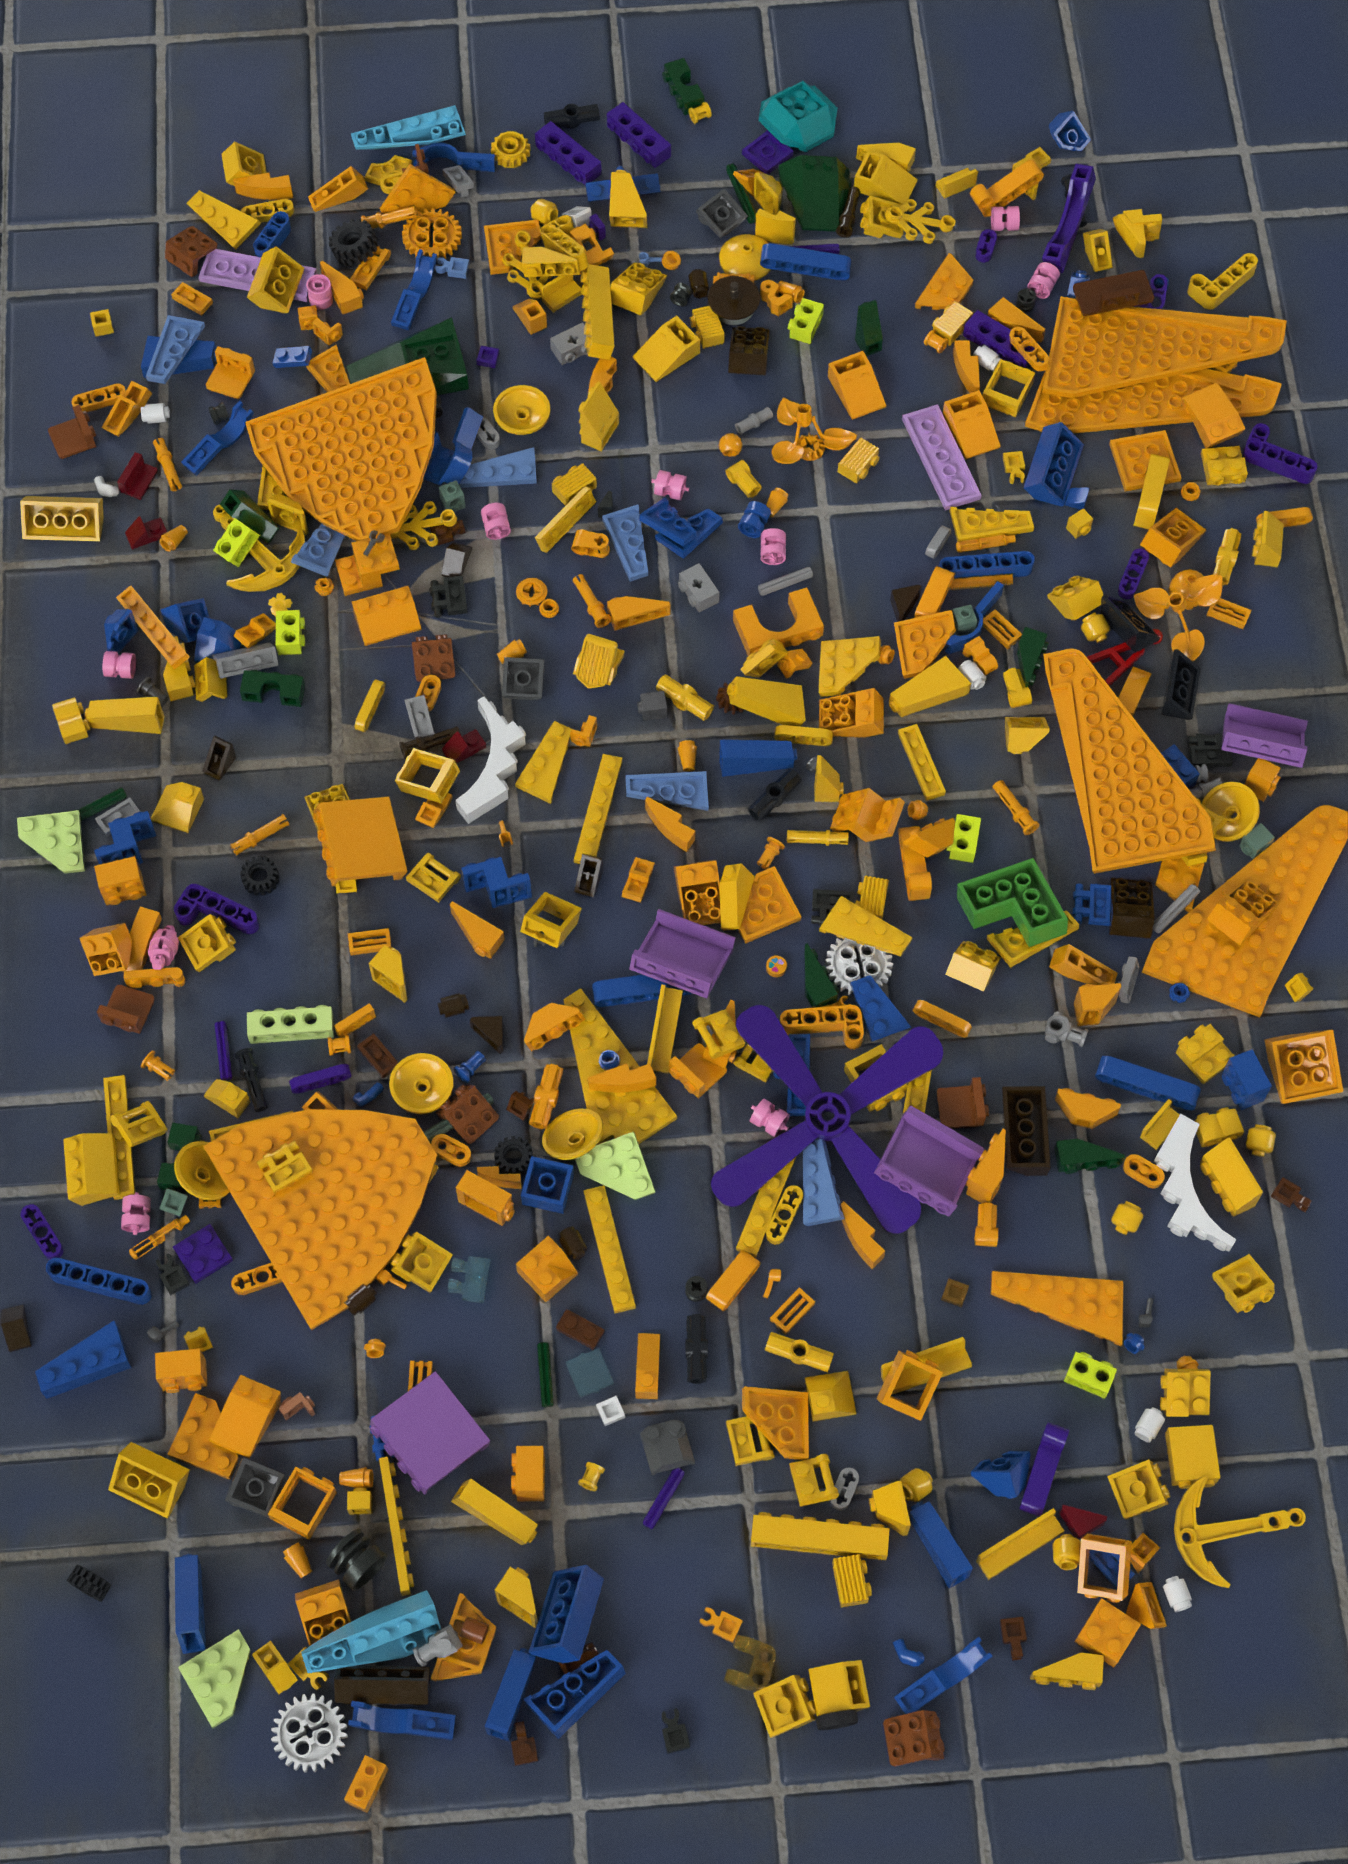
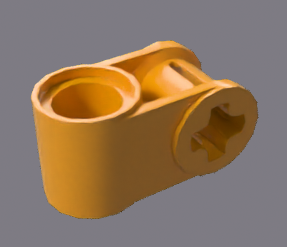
M579 529L576 531L571 550L578 555L605 558L610 553L609 539L603 533Z

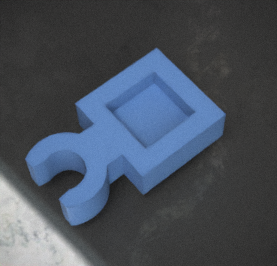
M451 257L450 261H447L444 258H437L438 265L442 266H435L436 273L442 274L447 272L448 277L466 279L470 265L469 259Z

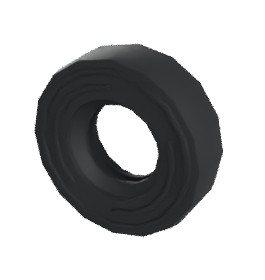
M856 1710L832 1712L816 1717L818 1730L838 1729L858 1723Z

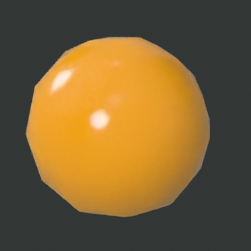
M727 433L722 436L718 444L720 452L728 457L738 455L743 447L741 438L734 433Z

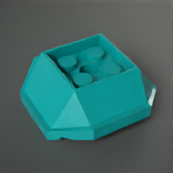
M801 81L762 101L758 121L780 143L807 152L834 137L838 108L815 85L810 86L806 82Z

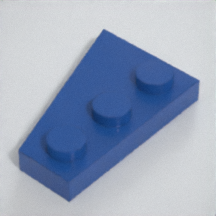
M666 497L642 512L639 516V521L681 546H685L696 538L694 528L678 515V511L675 507L669 505Z
M708 508L688 518L687 522L696 531V538L685 546H681L661 533L656 534L655 539L684 559L723 523L721 516Z
M871 975L850 982L871 1042L911 1028Z

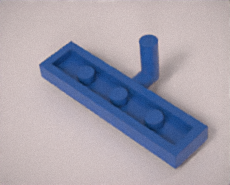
M618 166L616 170H624L623 166ZM658 173L632 177L639 196L660 193ZM611 180L585 183L588 202L610 200Z
M789 1034L790 1040L810 1071V1034ZM773 1071L774 1077L776 1079H780ZM788 1088L787 1113L790 1116H805L806 1106Z

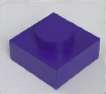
M597 214L590 216L589 229L592 228L595 231L599 241L605 239V225Z
M481 346L477 357V365L496 368L500 354L499 349Z

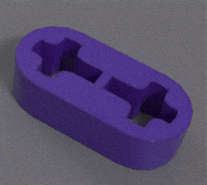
M986 229L980 235L975 257L979 262L985 263L992 258L997 241V234L994 230ZM987 237H990L989 243L986 242Z

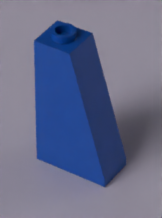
M147 336L141 363L144 378H146L160 337ZM196 340L173 374L213 369L217 361L215 342Z
M720 740L719 762L722 777L794 768V760H797V750L792 748L791 741Z
M921 1501L911 1507L912 1511L909 1512V1519L948 1588L950 1589L968 1579L973 1567L930 1501L925 1504Z
M191 1554L175 1558L176 1635L183 1654L206 1650L201 1564L198 1555Z
M527 1649L513 1650L485 1724L488 1735L510 1741L537 1662L536 1656L528 1653L529 1650Z

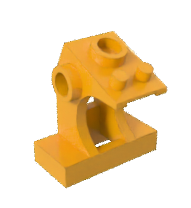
M584 224L570 231V237L581 246H583L582 243L587 241L592 245L593 248L587 251L585 249L589 264L599 266L612 259L614 255L612 248L610 247L602 251L596 240V233L592 228L589 229Z

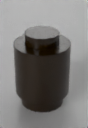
M701 269L693 270L688 275L692 294L695 298H704L708 295L709 291L707 274Z
M465 993L440 998L441 1002L437 1003L440 1015H445V1018L463 1014L466 1010H469Z
M573 1226L562 1230L558 1234L560 1237L559 1242L568 1259L579 1260L586 1255L585 1252L588 1248L579 1231L575 1230Z
M362 1284L347 1296L348 1300L344 1303L355 1316L358 1313L361 1314L376 1301L375 1295L377 1293L369 1284L367 1286Z

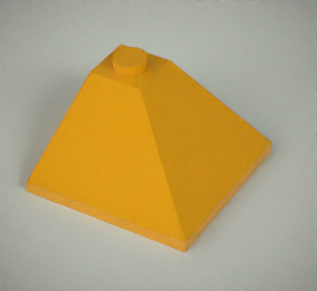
M1332 1029L1264 1039L1267 1059L1281 1104L1343 1092Z

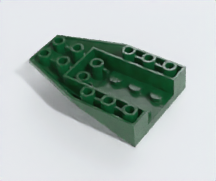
M452 317L347 365L350 383L352 384L425 357L437 396L469 389L468 376Z

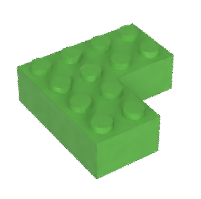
M1034 858L957 884V899L973 929L1012 916L1028 947L1067 934L1068 918Z

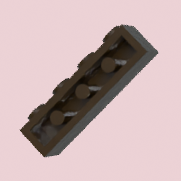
M351 1666L336 1669L334 1677L335 1703L351 1704V1701H357L369 1705L428 1704L430 1695V1667Z

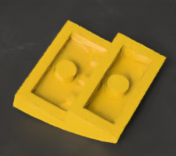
M760 208L756 213L755 235L771 243L793 244L796 218L782 211H779L775 216Z

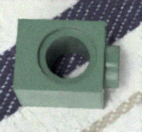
M457 480L439 487L440 500L445 510L451 509L456 512L466 508L464 494Z
M972 605L952 609L956 627L955 635L963 636L974 632L977 626V618Z
M1260 823L1246 836H1243L1239 846L1244 854L1254 859L1273 843L1275 837Z
M167 1188L159 1209L180 1216L188 1195Z

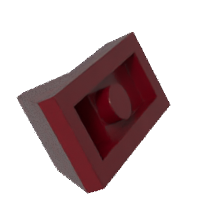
M139 516L126 530L125 535L131 549H135L160 540L161 535L165 534L167 530L161 517L143 523Z
M474 729L463 736L457 731L442 748V752L446 758L455 760L457 764L487 747L479 732Z

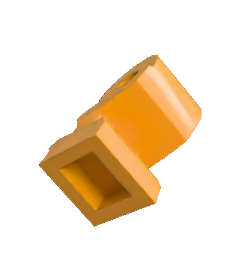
M765 280L761 283L760 298L762 301L767 302V307L770 308L771 314L779 317L793 308V297L789 294H783L779 297V285L776 282Z
M980 636L964 645L962 654L967 658L973 656V662L977 664L985 676L998 669L997 660L990 654L989 648H986L985 642Z

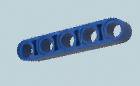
M767 243L762 246L760 265L767 269L844 281L850 277L851 259L845 255Z
M1029 551L954 556L943 558L940 561L939 567L949 569V571L955 573V579L1013 574V577H1023L1031 574L1035 557Z
M645 975L601 980L592 984L594 1003L597 1007L659 999L661 984L666 985V988L683 989ZM683 990L682 996L690 995L693 993Z
M1111 1056L1101 1057L1095 1074V1078L1101 1082L1163 1103L1170 1099L1172 1106L1189 1111L1195 1110L1201 1088L1195 1084Z
M52 1258L46 1264V1272L54 1282L140 1305L148 1303L152 1298L151 1289L142 1279L61 1258ZM62 1267L61 1272L53 1274L55 1268ZM76 1273H83L81 1278L73 1279ZM104 1278L101 1284H94L96 1279ZM117 1284H125L121 1290H115ZM145 1289L144 1294L140 1296L135 1295L137 1290Z

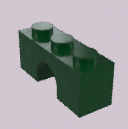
M685 58L664 64L662 77L664 82L669 85L670 94L675 96L678 109H681L683 114L687 115L689 114V108L701 106L704 102V95L699 85L686 86V84L691 83V70Z
M244 670L240 687L242 701L262 703L266 692L277 690L280 692L279 696L282 705L301 707L305 691L304 678L297 674L284 675L278 672L266 673L258 670Z
M172 1122L167 1141L170 1150L180 1151L189 1143L202 1141V1134H200L197 1126ZM162 1162L157 1179L160 1190L169 1188L185 1194L186 1190L180 1185L175 1175L174 1163Z

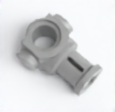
M1054 1012L1048 1019L1045 1027V1040L1050 1043L1069 1040L1078 1043L1082 1047L1088 1029L1082 1030L1074 1027L1072 1022L1068 1021L1065 1014ZM1057 1025L1060 1030H1054L1051 1026Z
M448 1625L433 1634L427 1644L413 1648V1652L417 1662L424 1667L429 1660L435 1657L446 1658L458 1651L463 1645L458 1638L457 1632L451 1625Z

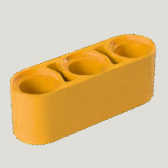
M938 566L935 567L917 606L914 618L939 613L955 573Z
M742 1250L710 1289L706 1299L724 1312L758 1270L761 1262L745 1250Z

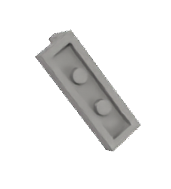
M270 642L212 655L216 661L220 678L243 674L244 670H261L278 666L275 646Z

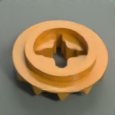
M809 433L805 436L801 435L798 439L797 445L804 448V455L801 459L814 461L824 454L825 445L823 444V439L818 438V435L813 436ZM807 444L813 445V449L810 447L806 448Z
M527 578L521 581L516 588L517 599L521 601L522 605L527 604L529 607L532 605L538 606L547 596V587L543 581L537 578ZM533 587L535 594H533V596L530 597L529 593Z

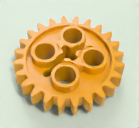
M432 208L431 212L425 209L423 214L417 211L418 218L406 220L407 225H403L402 240L403 244H405V249L409 250V254L415 253V258L419 249H421L424 256L432 257L433 253H435L437 258L442 256L446 259L447 253L453 255L452 250L457 251V245H461V226H459V221L455 220L454 215L449 217L448 211L442 214V209H439L438 212H435L434 208ZM431 223H434L433 247H430Z

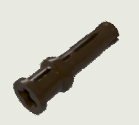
M857 187L849 188L844 212L839 217L840 224L836 232L843 238H848L853 233L852 225L856 221L854 214L860 195V189Z
M455 726L454 728L424 738L417 736L414 740L405 743L403 741L399 742L402 755L406 759L413 748L426 752V749L448 742L457 731L460 733L458 726Z

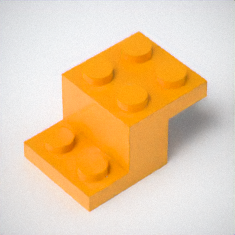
M390 533L384 534L383 542H376L368 556H365L363 553L369 545L370 538L352 542L354 555L335 560L345 596L383 587L381 574L400 570Z
M870 788L842 794L836 813L832 818L833 821L830 829L834 832L850 830L865 842L892 837L905 801L900 797L886 801Z

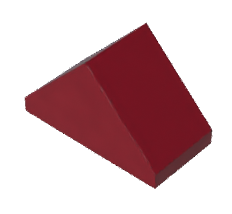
M1062 1505L1059 1512L1073 1537L1079 1540L1086 1534H1090L1104 1526L1107 1521V1516L1067 1505Z

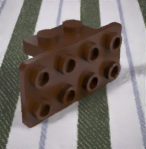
M1144 270L1089 280L1073 285V291L1083 316L1143 305L1154 301V295Z

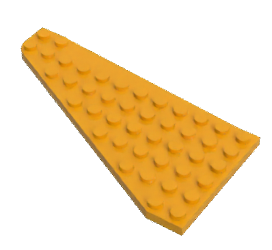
M1061 296L1049 353V367L1046 369L1042 393L1075 398L1272 355L1282 347L1287 320L1250 315L1247 318L1140 307H1128L1083 316L1076 299Z
M1203 369L1094 394L1068 398L1042 393L1046 374L1045 370L1025 427L1042 432L1043 427L1062 422L1072 433L1189 423L1193 421L1182 398L1214 383L1220 385L1238 411L1240 418L1263 416L1274 409L1282 383L1246 374L1245 376Z
M1065 649L1043 654L1046 675L1090 848L1093 873L1216 851L1211 817L1084 653L1077 649Z
M1322 805L1311 811L1153 941L1141 973L1172 985L1183 983L1191 992L1260 1018L1268 996L1348 840V811L1331 805ZM1247 878L1266 894L1271 895L1279 905L1250 937L1239 945L1209 922L1207 918L1216 904Z

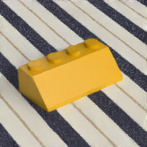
M25 496L20 501L22 539L101 541L104 519L103 498Z

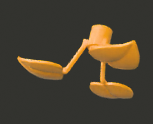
M783 397L777 409V419L781 424L787 426L793 425L795 422L797 423L794 443L790 441L776 443L772 448V457L774 461L782 464H792L799 461L804 455V448L797 445L800 428L808 427L811 422H813L820 438L824 439L823 444L830 450L837 451L847 448L856 440L857 434L841 428H829L822 434L815 416H812L810 405L798 404Z
M1207 575L1192 582L1189 587V594L1193 598L1187 595L1183 597L1179 592H1174L1169 596L1166 590L1162 588H1151L1134 594V601L1141 614L1148 619H1160L1163 617L1165 609L1170 607L1174 612H1177L1185 633L1181 632L1175 635L1171 643L1172 650L1174 652L1175 649H1178L1191 661H1194L1201 655L1205 640L1199 630L1195 629L1189 632L1182 612L1187 607L1186 601L1194 602L1197 600L1198 604L1202 607L1216 604L1222 595L1223 577L1222 575Z

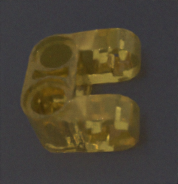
M737 1635L733 1647L739 1651L754 1655L749 1674L733 1669H727L723 1681L730 1685L755 1692L768 1687L776 1659L775 1649L758 1640ZM762 1652H768L772 1659L769 1662H763L760 1660L759 1655ZM756 1674H761L765 1677L766 1681L761 1685H757L753 1682L752 1678Z

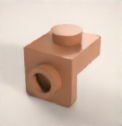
M301 1392L293 1398L291 1396L286 1398L281 1403V1407L278 1408L286 1421L304 1407L311 1417L315 1415L313 1410L315 1407L314 1402L308 1395L304 1397Z

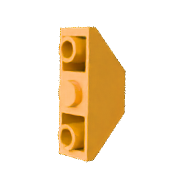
M942 818L933 824L930 823L924 826L921 830L918 828L910 832V837L903 842L907 847L927 858L953 844L955 820L954 818L948 820Z
M550 1003L533 1013L524 1042L532 1052L542 1048L550 1040L559 1038L567 1030L579 1026L586 1019L579 1008Z
M1058 1088L1055 1101L1071 1124L1089 1129H1094L1117 1116L1121 1104L1116 1103L1113 1099L1096 1098L1093 1094H1080L1069 1088Z

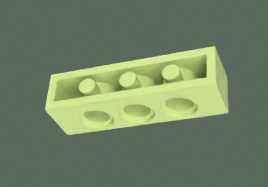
M318 1005L315 1008L299 1006L288 1010L276 1008L273 1011L258 1009L253 1012H247V1036L250 1044L334 1038L332 1007L326 1005ZM311 1019L316 1020V1022L313 1024H307V1022ZM289 1021H295L291 1026L286 1025ZM269 1022L274 1023V1025L271 1027H265V1025Z

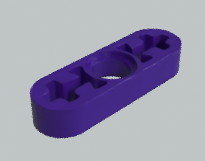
M1135 549L1131 554L1118 587V595L1122 599H1131L1136 593L1149 559V554L1144 549ZM1139 556H1141L1142 559H1141L1139 565H1137V564H1136L1137 558H1138ZM1136 571L1139 576L1131 577L1128 572ZM1130 583L1131 586L1128 592L1124 591L1127 584Z
M340 1064L294 1077L289 1081L292 1093L299 1094L346 1081L352 1075L349 1065Z
M34 1204L24 1206L21 1210V1218L45 1257L49 1260L60 1258L63 1254V1246L40 1209ZM30 1211L34 1213V1216L38 1221L35 1224L33 1223L31 1218L28 1217V1212ZM41 1227L48 1229V1233L44 1237L36 1236L37 1230ZM49 1240L56 1247L55 1253H52L46 1244Z

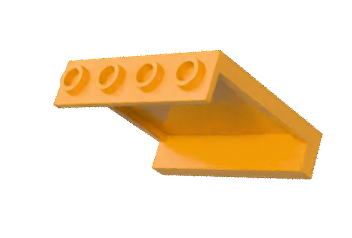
M389 797L322 802L318 804L313 812V819L318 826V840L322 843V857L324 861L326 860V874L332 886H335L338 881L383 876H393L394 880H400L407 873V867Z

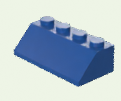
M1062 422L1043 427L1023 487L1034 499L1057 506L1065 505L1084 446Z
M588 1565L554 1571L528 1653L560 1663L580 1660L604 1578Z

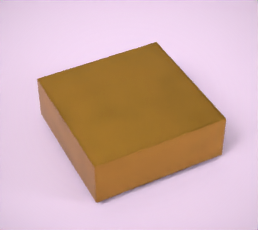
M948 1278L941 1300L962 1308L969 1285Z

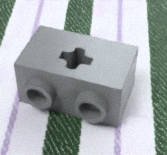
M583 322L550 338L551 350L561 365L573 362L582 355H587V348L584 346L586 335H584L585 325Z
M700 563L679 573V589L682 593H686L690 605L695 607L698 612L719 603V591Z

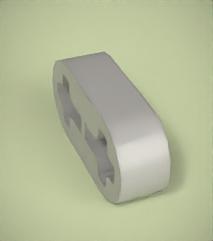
M483 418L480 426H484V431L479 427L476 437L486 449L494 450L500 445L499 434L488 420Z
M942 525L929 543L925 555L933 559L937 557L951 534L950 528Z
M853 1468L843 1469L836 1481L835 1487L838 1489L839 1496L841 1491L846 1492L844 1500L847 1501L842 1502L840 1505L837 1504V1499L830 1500L832 1507L836 1510H845L850 1505L859 1482V1474ZM848 1474H852V1479L855 1481H850L847 1488L844 1486L845 1478L843 1476L847 1477Z

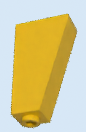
M944 656L890 693L889 707L893 712H897L900 717H904L969 694L971 683Z
M736 676L727 687V694L732 705L782 725L801 726L806 721L802 685Z
M158 697L90 701L89 708L85 709V719H87L90 728L154 734L162 733L165 716Z
M472 1479L463 1482L451 1500L458 1507L520 1545H524L527 1542L531 1543L537 1534L535 1530L538 1526L537 1523Z

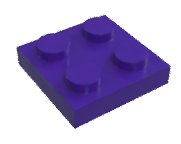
M767 130L743 148L742 155L763 173L770 174L778 168L779 164L786 162L793 156V150L787 145L780 143Z
M211 1224L173 1246L174 1251L195 1284L233 1261Z

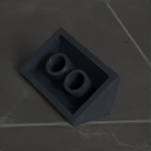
M1107 595L1102 596L1100 614L1104 616L1108 625L1135 653L1159 641L1160 637L1125 601Z
M1178 649L1174 650L1170 661L1161 715L1191 720L1193 718L1201 668Z

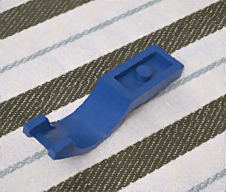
M442 142L432 143L420 148L424 150L425 163L431 159L441 157L452 160L456 165H460L463 170L495 172V154L458 152L450 144ZM413 150V153H412V156H413V157H416V151H415V150ZM417 159L414 160V166H417Z
M419 249L416 256L413 278L408 288L403 289L391 320L392 326L410 330L421 299L426 295L430 287L437 254L433 253L432 257H427L423 255V250Z
M240 400L232 408L231 417L222 430L216 434H207L181 461L182 465L195 476L223 448L233 445L246 429L245 422L251 420L254 412L251 409L248 412L243 409V403Z
M469 407L464 409L452 440V443L455 445V451L449 465L439 474L436 482L439 485L443 482L448 484L455 480L459 484L471 464V449L483 416Z
M997 581L975 607L974 613L977 618V628L974 632L968 635H952L946 643L949 645L945 650L947 654L963 650L966 643L981 635L983 617L1002 596L1004 587L1002 583Z
M980 1637L969 1643L953 1658L931 1670L896 1695L894 1698L903 1712L908 1714L918 1711L993 1657L992 1654H987L980 1645L982 1641Z
M351 1701V1707H354L352 1720L348 1721V1726L381 1733L453 1739L456 1715L415 1709H388L368 1705L364 1702Z

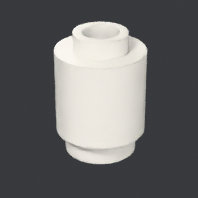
M986 345L977 347L973 353V356H978L979 365L988 371L994 372L1001 359L999 354Z
M165 403L146 404L144 407H141L142 421L148 424L167 422V418H170L169 407L165 406Z
M967 660L959 666L958 670L971 683V690H978L985 685L986 676L975 662Z
M1153 1407L1145 1409L1135 1427V1435L1145 1442H1151L1152 1439H1155L1165 1422L1163 1413Z
M1178 1576L1166 1579L1163 1589L1170 1607L1175 1612L1192 1607L1190 1602L1192 1598L1185 1580L1179 1579Z

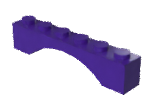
M1075 164L1060 223L1055 234L1047 243L1042 257L1043 262L1053 264L1060 273H1063L1096 181L1093 166Z

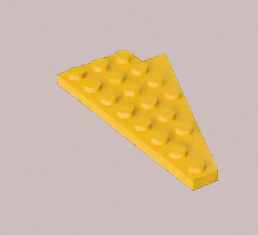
M581 988L564 998L565 1006L579 1008L586 1019L579 1026L569 1030L586 1109L595 1111L602 1119L604 1125L603 1135L597 1145L608 1141L612 1137L615 1139L631 1132L635 1133L638 1144L677 1120V1115L655 1086L644 1090L621 1093L600 1092L588 1088V1077L607 1071L599 1065L600 1055L606 1050H613L619 1055L620 1063L618 1066L627 1063L630 1070L640 1066Z

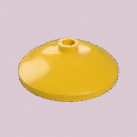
M742 234L730 238L723 244L719 253L721 268L726 274L750 273V275H755V280L763 278L771 271V269L760 265L762 246L768 242L759 236Z
M517 385L507 388L498 395L493 406V414L497 424L503 430L516 435H527L540 430L547 423L551 410L546 395L539 389L528 385Z
M1222 783L1210 790L1202 801V805L1227 820L1224 827L1214 834V838L1219 841L1229 842L1243 838L1254 828L1259 818V800L1256 794L1242 783ZM1234 813H1237V816L1235 818H1232V815Z
M428 1053L413 1054L402 1059L394 1067L389 1081L390 1092L394 1101L402 1109L415 1114L430 1113L439 1109L450 1098L453 1090V1075L449 1066L441 1058ZM426 1087V1090L420 1091L419 1088Z
M583 1108L570 1110L559 1115L547 1126L543 1133L542 1145L544 1150L550 1157L558 1160L576 1159L587 1154L598 1144L603 1135L604 1125L602 1119L595 1111Z
M196 1141L185 1145L177 1154L174 1162L175 1175L180 1185L191 1195L203 1200H218L227 1196L230 1192L203 1147L209 1142Z

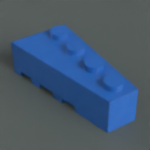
M114 1320L36 1370L35 1373L41 1392L48 1399L132 1367L120 1329Z
M606 1650L582 1664L578 1669L571 1673L568 1672L561 1679L551 1685H546L539 1692L532 1696L529 1695L523 1700L527 1707L559 1739L626 1672L621 1663Z

